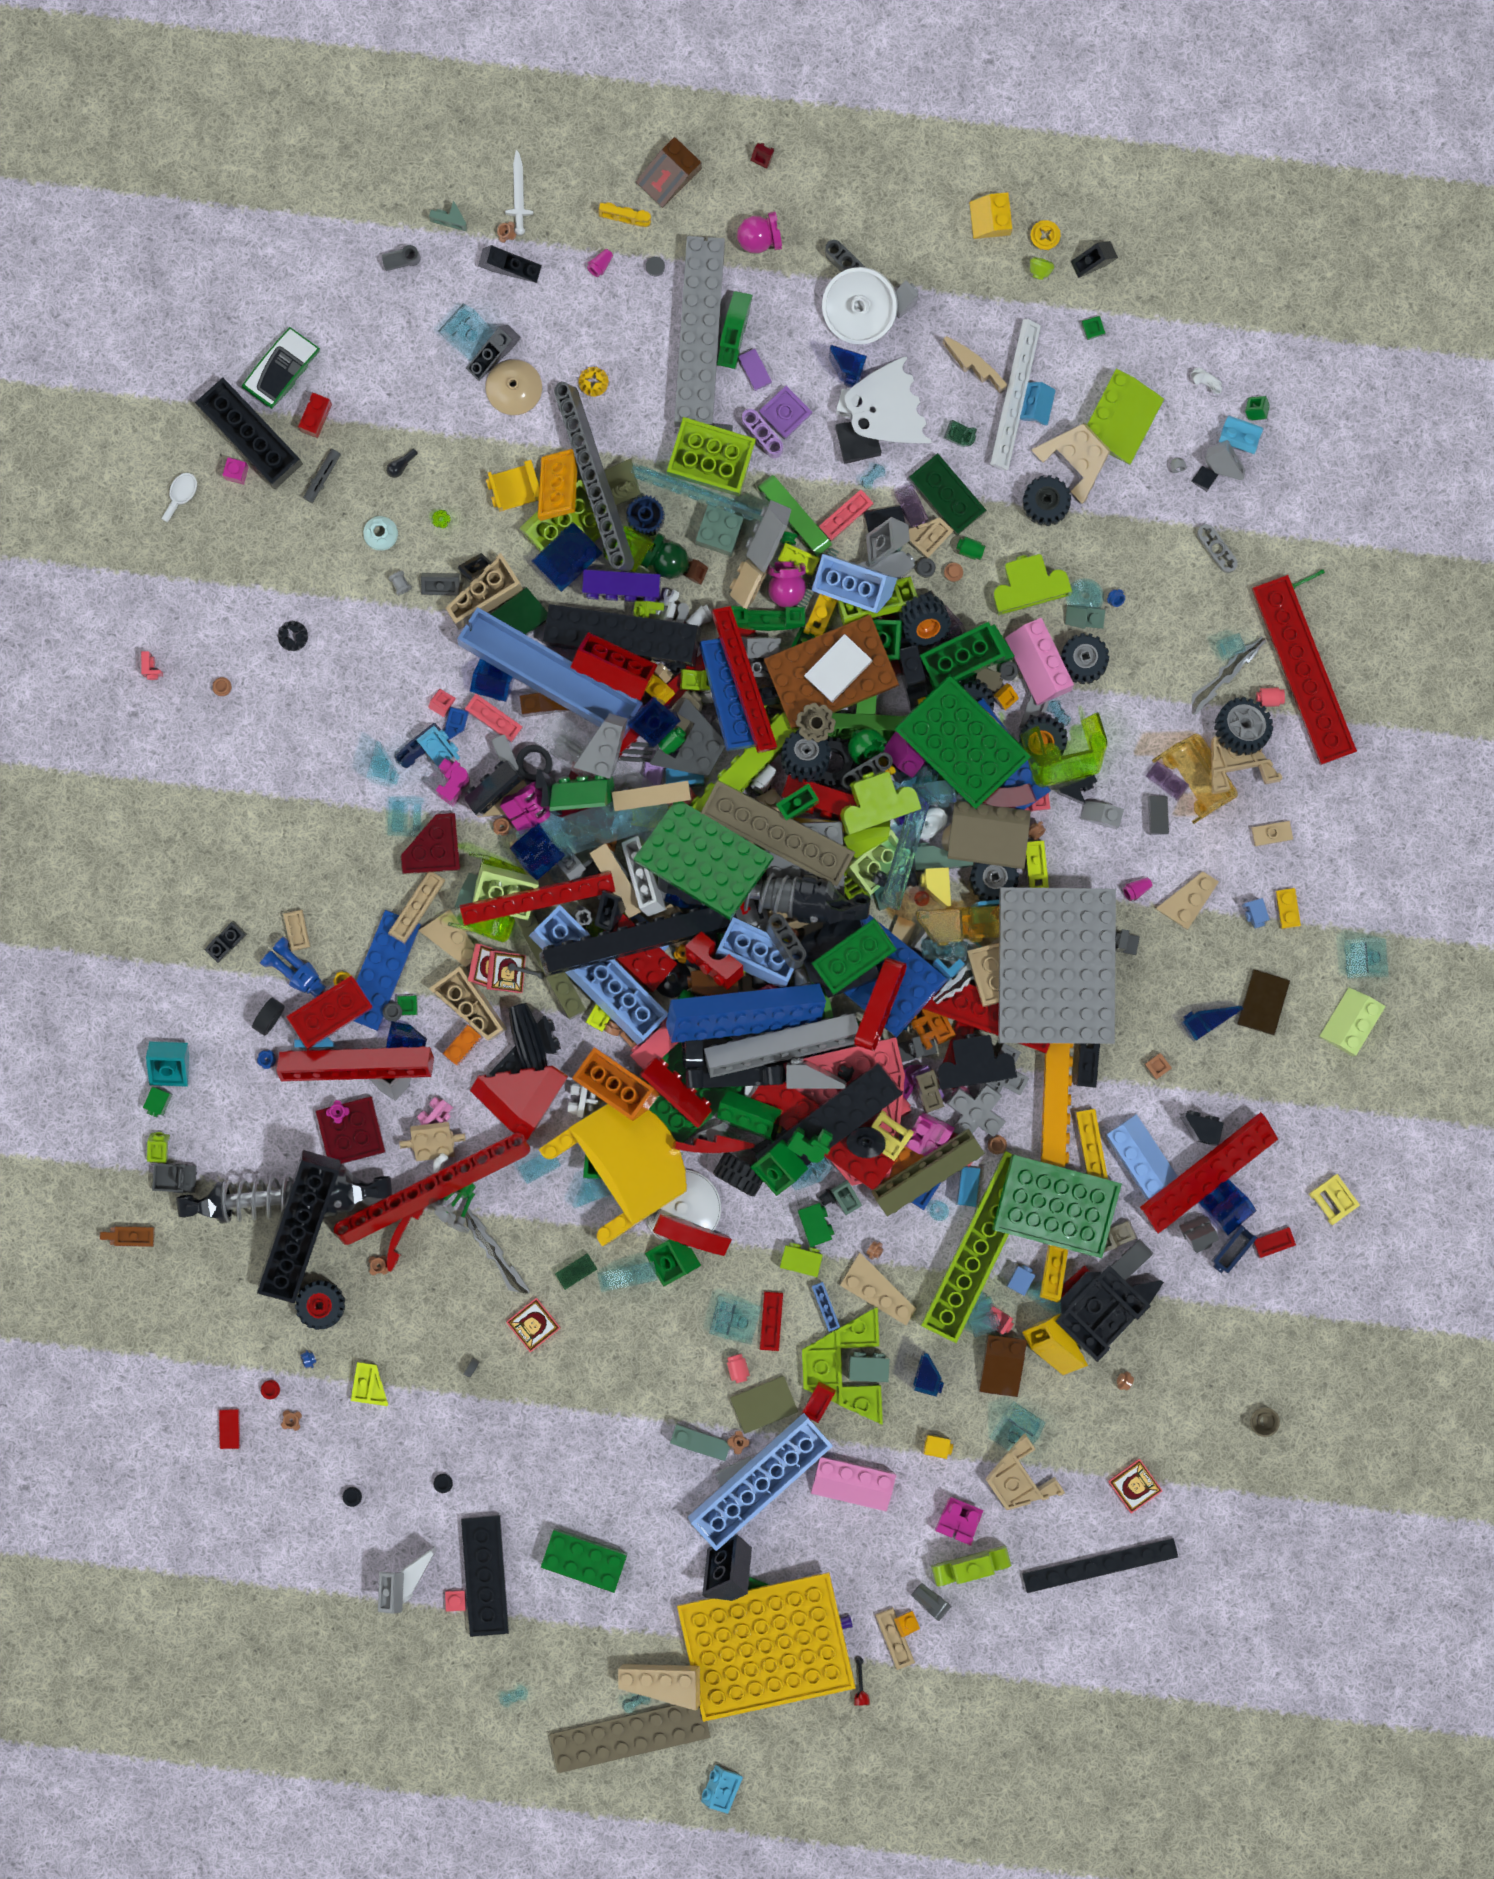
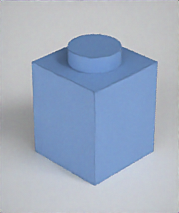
M1022 1265V1267L1016 1266L1006 1286L1025 1296L1035 1277L1032 1274L1033 1270L1025 1265Z

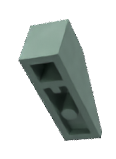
M919 843L918 847H914L916 872L925 871V869L949 867V869L973 867V862L948 859V851L936 846H929V843Z
M678 1423L670 1441L673 1445L723 1461L726 1460L730 1449L726 1440Z

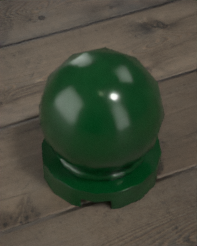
M658 532L650 546L654 549L652 552H647L641 566L646 569L649 565L653 566L655 572L666 579L678 578L688 568L689 556L687 551L679 543L673 541L665 542L663 540L665 535Z

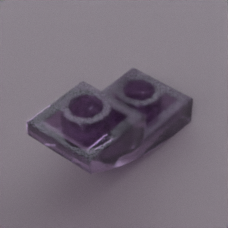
M912 484L894 491V495L902 507L903 514L911 528L929 521Z
M1158 761L1146 775L1150 781L1177 801L1189 787L1188 783L1173 774V771Z

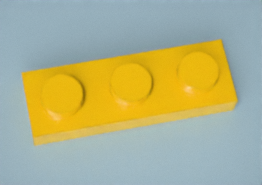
M1048 1245L1040 1292L1041 1298L1057 1303L1061 1300L1068 1249Z

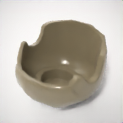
M1263 1407L1257 1409L1252 1414L1250 1425L1252 1431L1258 1436L1270 1437L1278 1431L1280 1419L1273 1409ZM1262 1416H1263V1425H1262L1261 1422H1260V1419H1261Z

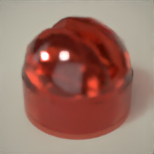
M918 891L914 897V901L918 906H925L930 900V896L926 891ZM925 894L927 897L919 902L917 899Z

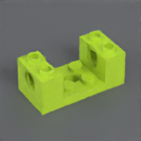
M910 576L897 579L892 597L878 613L840 600L837 601L840 618L844 626L868 615L874 618L899 611L902 612L901 608L906 606V602L918 596Z

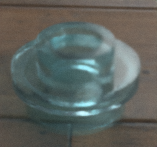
M936 1202L930 1207V1215L936 1221H943L949 1215V1208L943 1202ZM937 1208H942L943 1213L941 1215L936 1214Z

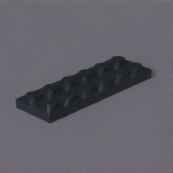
M501 1515L461 1518L470 1637L509 1634Z

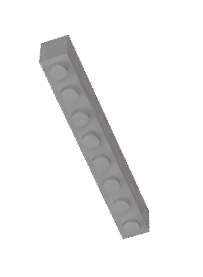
M843 1014L840 1017L826 1018L820 1022L805 1023L802 1026L788 1027L777 1032H767L756 1037L749 1036L746 1039L732 1040L722 1045H711L704 1049L705 1061L710 1078L852 1045L854 1044L859 1026L855 1014Z

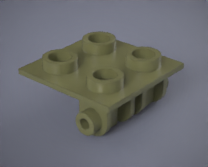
M631 458L604 470L616 506L641 495Z

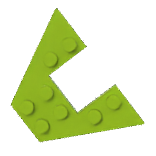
M875 1307L802 1349L803 1388L813 1393L818 1382H821L836 1390L831 1400L832 1402L883 1425L881 1385L842 1386L841 1348L879 1347L878 1307Z

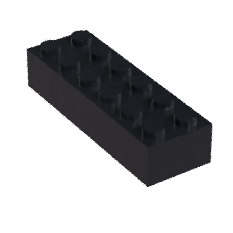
M224 377L195 402L207 418L274 489H277L303 465L301 459Z

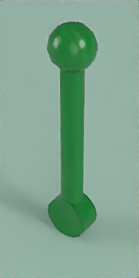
M1324 569L1303 580L1292 583V586L1295 589L1297 586L1324 574L1325 571Z

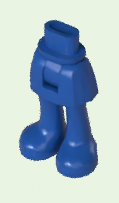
M283 936L274 945L273 950L291 963L297 971L294 972L272 951H269L264 956L260 964L264 967L272 966L279 970L290 980L289 985L303 993H310L315 998L318 997L326 986L320 982L321 979L310 962L305 964L291 952L288 947L289 941Z

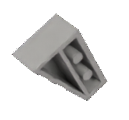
M609 713L574 765V768L610 779L616 769L628 719Z

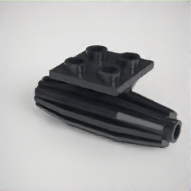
M527 1003L509 1007L511 1033L523 1068H535V1071L544 1070L545 1066H547L546 1053L558 1055V1050L561 1049L558 1038L553 1036V1031H556L553 1020L543 1016L536 1023Z

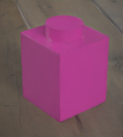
M227 458L222 476L227 481L244 485L249 466L246 462Z

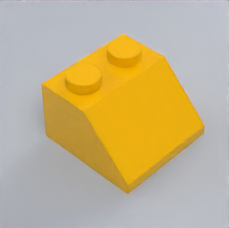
M1008 192L989 194L969 202L973 239L1011 235L1012 220Z

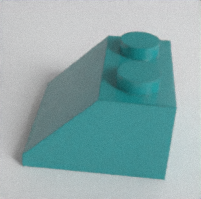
M149 1041L146 1053L149 1085L188 1087V1043Z

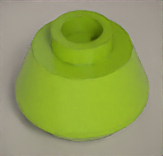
M1033 257L1030 260L1032 277L1040 280L1048 277L1055 268L1051 261Z

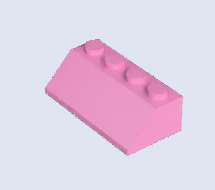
M1042 618L1023 625L1005 637V641L1015 655L1014 660L1037 706L1072 691L1074 686L1072 679Z
M822 1456L818 1460L811 1494L887 1511L896 1474Z

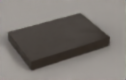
M1253 969L1237 1025L1274 1036L1290 980Z

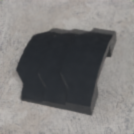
M843 919L833 924L814 922L804 926L805 936L801 941L806 951L804 964L810 981L814 984H820L824 988L827 998L869 984L878 979L880 970L877 964L833 995L812 965V962L863 927V920Z
M1108 1265L1101 1272H1086L1060 1300L1061 1314L1055 1322L1093 1360L1099 1362L1111 1349L1109 1346L1134 1319L1138 1320L1151 1305Z

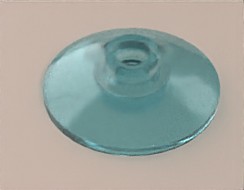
M1083 578L1071 584L1072 595L1066 597L1068 605L1101 608L1104 601V593L1097 582ZM1087 593L1089 595V598L1084 599L1082 597V594Z

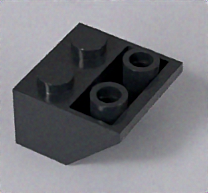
M1191 1110L1181 1114L1180 1118L1194 1141L1212 1146L1219 1145L1224 1122L1219 1121V1117L1211 1115L1201 1117V1113Z

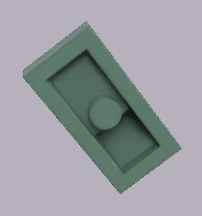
M454 201L449 214L441 209L430 211V222L467 232V224Z
M1067 605L1065 625L1082 629L1086 627L1103 629L1105 609Z

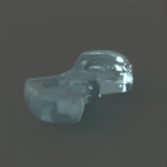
M874 464L872 470L860 478L861 485L866 489H872L873 481L878 477L885 476V468L880 464Z
M1055 700L1048 704L1047 711L1055 714L1059 719L1058 722H1062L1064 727H1066L1070 723L1071 717L1065 713V710L1061 707V702Z
M518 1685L516 1690L511 1693L501 1692L499 1696L500 1703L508 1708L518 1700H526L528 1690L525 1686Z
M633 1694L631 1699L623 1700L622 1708L626 1713H632L636 1706L640 1704L648 1705L650 1698Z

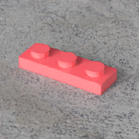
M859 490L818 527L832 541L874 503L862 490Z
M477 694L474 695L465 708V711L499 735H505L510 743L513 742L523 726Z

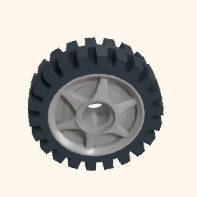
M1242 697L1241 699L1235 698L1230 700L1223 706L1215 719L1214 729L1217 730L1216 737H1221L1219 742L1221 744L1225 742L1224 747L1226 749L1231 747L1230 752L1235 753L1237 750L1238 755H1242L1244 752L1245 755L1254 754L1260 751L1272 736L1273 720L1269 719L1271 714L1269 712L1265 713L1267 709L1265 706L1259 707L1260 702L1257 701L1254 704V699L1250 698L1247 701L1246 697Z

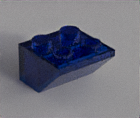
M539 823L510 847L522 867L536 881L566 856L559 845Z
M1229 1179L1220 1183L1214 1191L1198 1202L1227 1236L1257 1211L1250 1199Z

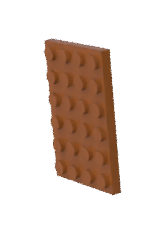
M871 615L764 659L792 730L798 728L796 725L797 714L804 712L803 708L805 705H810L811 703H816L818 706L826 705L828 709L832 710V713H835L900 686ZM845 634L873 662L832 703L804 675Z

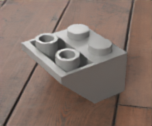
M770 636L741 637L754 677H771L764 659L780 652L781 638Z

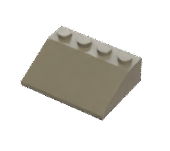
M955 800L951 817L947 858L1024 869L1031 811L981 804L975 809L969 802Z

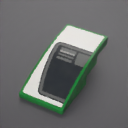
M289 327L242 384V388L273 409L292 389L296 380L307 369L308 364L320 352V348Z

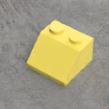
M949 867L925 869L924 874L920 876L921 887H924L925 892L944 909H949L951 907Z

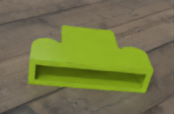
M1041 554L1030 557L1022 555L1017 557L1015 561L1005 564V572L1010 587L1007 585L998 586L994 591L993 597L999 616L1071 596L1072 589L1065 571L1058 569L1054 570L1050 576L1047 575Z
M874 772L862 775L863 779L850 784L857 807L851 805L844 807L840 816L846 834H852L922 808L917 793L913 788L903 786L895 790L889 772H881L875 775Z
M1003 1545L930 1566L935 1584L938 1587L953 1582L962 1584L994 1575V1571L1003 1570L1012 1565L1007 1546Z

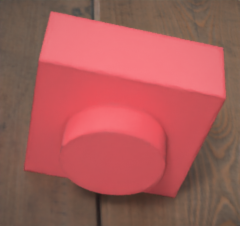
M465 1590L445 1591L446 1612L466 1610Z

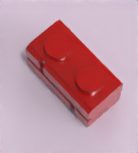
M312 392L309 399L310 402L306 406L298 428L300 432L318 439L331 409L332 402L330 399Z

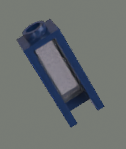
M1239 1225L1211 1260L1215 1263L1213 1267L1221 1274L1223 1271L1229 1273L1257 1237L1245 1229L1243 1225Z

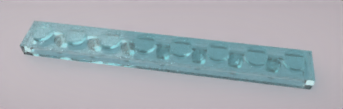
M926 760L918 771L914 790L917 793L922 809L905 816L887 878L888 882L885 885L880 902L894 910H899L939 774Z

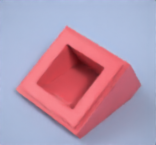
M439 689L430 700L428 708L445 717L456 698Z

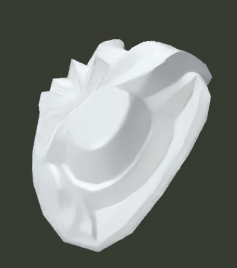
M930 808L926 811H920L914 816L909 826L913 825L914 835L917 839H929L937 835L945 827L948 816L941 808Z

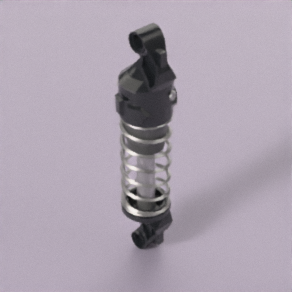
M771 873L764 881L761 876L759 884H756L744 900V911L748 909L749 899L759 900V913L762 912L763 908L771 909L773 914H777V912L786 913L789 918L793 917V919H797L801 923L826 922L833 924L843 919H867L870 913L871 899L868 895L857 894L847 900L836 890L831 881L818 879L817 876L804 875L803 877H795L792 880L789 875H786L784 878H776L775 874ZM658 876V889L660 891L676 895L688 904L705 905Z
M340 1170L324 1217L337 1216L339 1212H350L359 1201L366 1197L384 1199L391 1196V1177L379 1176L373 1178L372 1182L365 1183L358 1180L349 1170ZM287 1175L280 1186L277 1178L272 1177L269 1180L267 1190L260 1178L255 1180L252 1190L249 1183L243 1179L239 1184L238 1192L231 1181L217 1182L211 1192L200 1200L194 1198L193 1195L176 1197L178 1217L186 1218L199 1213L215 1218L220 1224L231 1221L232 1209H237V1220L240 1222L242 1220L241 1208H252V1219L255 1221V1207L266 1206L267 1218L270 1219V1206L281 1205V1210H283L293 1179ZM273 1180L278 1190H271ZM258 1182H260L263 1191L256 1192ZM243 1183L247 1187V1193H241ZM229 1185L232 1188L233 1194H230Z

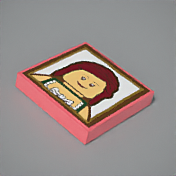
M475 944L468 977L469 982L487 988L490 951L499 950L482 944Z
M490 951L487 989L523 993L524 973L516 970L510 972L508 965L513 963L516 967L525 969L526 955Z
M538 1298L534 1299L506 1322L529 1352H532L561 1328Z
M1140 1459L1108 1481L1130 1513H1133L1162 1492V1489Z

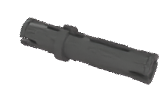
M330 449L329 454L315 478L311 479V485L303 496L306 501L313 504L320 490L324 489L325 481L341 456L338 451Z

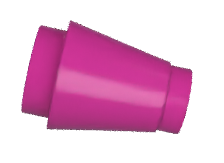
M604 249L588 262V271L595 277L603 275L613 258L612 252Z
M1146 877L1126 884L1123 892L1129 901H1136L1153 885L1151 880Z

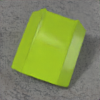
M890 820L852 834L844 833L843 839L846 846L855 851V858L888 840Z

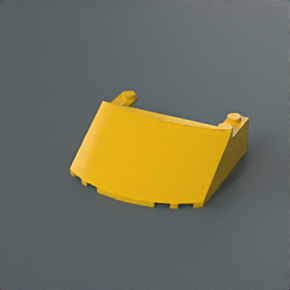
M606 1104L538 1149L544 1158L554 1159L579 1143L608 1187L623 1213L598 1230L597 1239L602 1247L610 1244L687 1192L686 1168L681 1151L672 1149L673 1143L676 1141L663 1121L650 1110H647L632 1121L609 1104Z

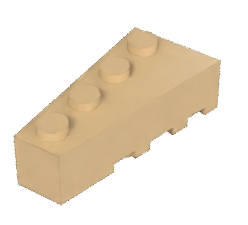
M500 553L491 565L489 564L484 569V572L477 579L475 578L470 583L471 585L446 607V610L458 630H460L466 624H469L468 621L477 607L485 612H489L517 595L523 588Z
M459 966L429 988L486 1040H493L507 1030L477 984L468 981L469 973L464 966Z
M622 1664L618 1669V1689L696 1711L700 1706V1666Z

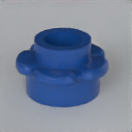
M1121 589L1112 590L1108 594L1107 602L1114 607L1121 606L1125 601L1124 592Z
M270 1050L261 1051L257 1058L258 1065L264 1069L271 1068L276 1063L275 1054Z
M305 1350V1353L300 1354L305 1369L313 1368V1364L316 1363L313 1352L309 1353L308 1350Z

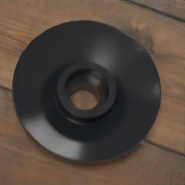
M675 959L673 960L677 965L656 988L660 994L671 998L678 997L684 989L688 990L687 976H691L688 967ZM671 974L675 975L676 977L675 981L673 982L668 980V977Z
M860 1127L848 1135L847 1146L858 1157L873 1158L884 1151L886 1140L880 1131L871 1127Z

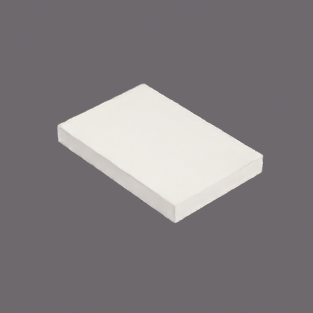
M844 634L804 676L833 703L873 661Z

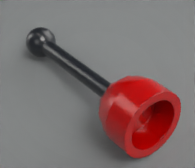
M862 1657L856 1659L858 1664L859 1692L854 1697L855 1706L870 1705L869 1696L863 1691L862 1664L864 1660Z

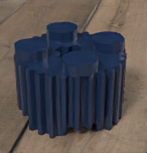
M648 495L642 496V498L638 497V500L634 499V502L629 504L626 512L627 522L630 529L636 532V535L640 534V536L644 535V537L648 535L650 537L661 531L660 528H663L665 512L662 504L658 500L656 501L655 497L652 498L651 495L649 497ZM648 513L650 518L643 519L641 515L645 516Z

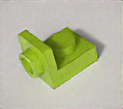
M650 601L634 602V616L649 618V614H656V611H664V603Z
M163 1132L150 1134L147 1140V1162L167 1163L170 1134Z

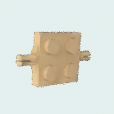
M449 1122L410 1126L411 1140L399 1141L400 1149L412 1148L415 1152L416 1161L433 1160L439 1157L440 1153H444L448 1158L455 1157L454 1142L466 1141L465 1133L453 1135Z

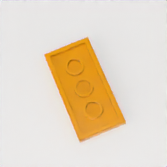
M573 449L541 457L538 518L540 521L575 512L578 464Z

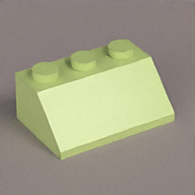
M890 829L887 841L857 858L853 856L846 872L855 883L871 896L881 887L871 881L872 872L883 871L888 875L887 878L890 879L912 857L892 829Z
M481 864L473 902L538 888V878ZM531 911L509 916L528 920Z
M1348 988L1319 1037L1350 1056H1356L1386 1006L1370 996Z

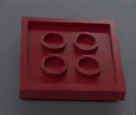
M372 1096L342 1104L345 1108H349L350 1112L344 1116L339 1124L335 1123L334 1119L326 1114L327 1109L331 1107L315 1111L327 1157L341 1160L340 1164L386 1153Z

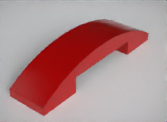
M426 1207L404 1217L398 1224L388 1249V1271H393L401 1256L395 1249L411 1218L419 1220Z

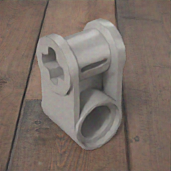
M725 1123L695 1134L692 1144L694 1138L699 1139L698 1136L706 1138V1141L713 1142L715 1135L730 1138Z

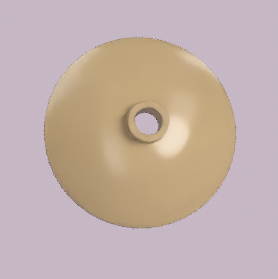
M517 359L503 361L497 364L487 377V398L491 405L501 413L507 415L524 414L533 409L540 400L542 394L540 375L532 365L525 361ZM514 381L517 384L515 387H511L510 383Z

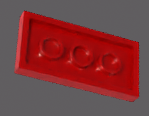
M623 914L612 932H616L618 928L628 926V928L635 927V924ZM661 948L615 959L651 993L655 991L677 965Z
M351 975L292 1012L286 1018L308 1050L373 1009V1007Z

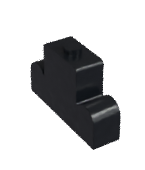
M903 632L901 633L900 658L898 661L911 711L918 706V699L927 697L928 694L917 644L910 643Z
M976 1033L965 1035V1039L954 1040L952 1048L955 1065L951 1062H945L937 1070L940 1090L1017 1078L1014 1058L1008 1053H1002L995 1059L991 1036L977 1037Z

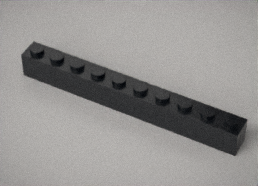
M708 906L702 910L698 907L689 910V913L682 914V912L672 914L671 918L664 919V917H658L651 923L646 924V921L636 923L635 927L631 928L623 926L618 928L616 932L610 933L608 930L599 933V936L591 937V935L584 936L577 942L568 940L563 942L561 946L548 945L543 948L539 957L547 977L691 940L701 931L705 935L726 931L730 920Z

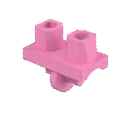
M434 1097L429 1104L434 1109L429 1115L427 1112L422 1111L417 1116V1119L421 1125L447 1122L451 1117L448 1113L453 1107L445 1100Z

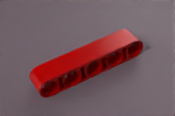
M890 958L885 959L854 1040L856 1046L872 1051L877 1048L907 968L906 963Z

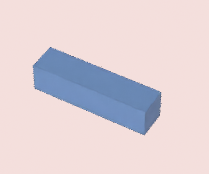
M821 1282L813 1285L812 1289L828 1331L840 1328L824 1283Z

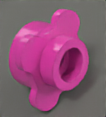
M336 1100L331 1108L327 1109L326 1114L331 1116L335 1123L339 1124L350 1111L349 1108H345L341 1104V1101Z

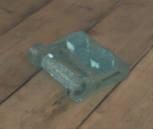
M389 797L387 835L417 837L421 832V805H423L424 799ZM409 804L414 805L413 830H407Z

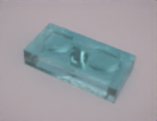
M541 1154L519 1166L518 1169L525 1182L529 1184L560 1167L561 1164L557 1157L546 1159Z

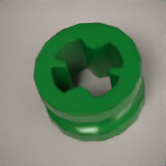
M784 532L780 543L794 546L796 545L795 539L798 535Z

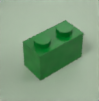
M817 1203L798 1210L810 1247L833 1240L831 1236L835 1234L832 1225H827L825 1217L828 1216L825 1206Z

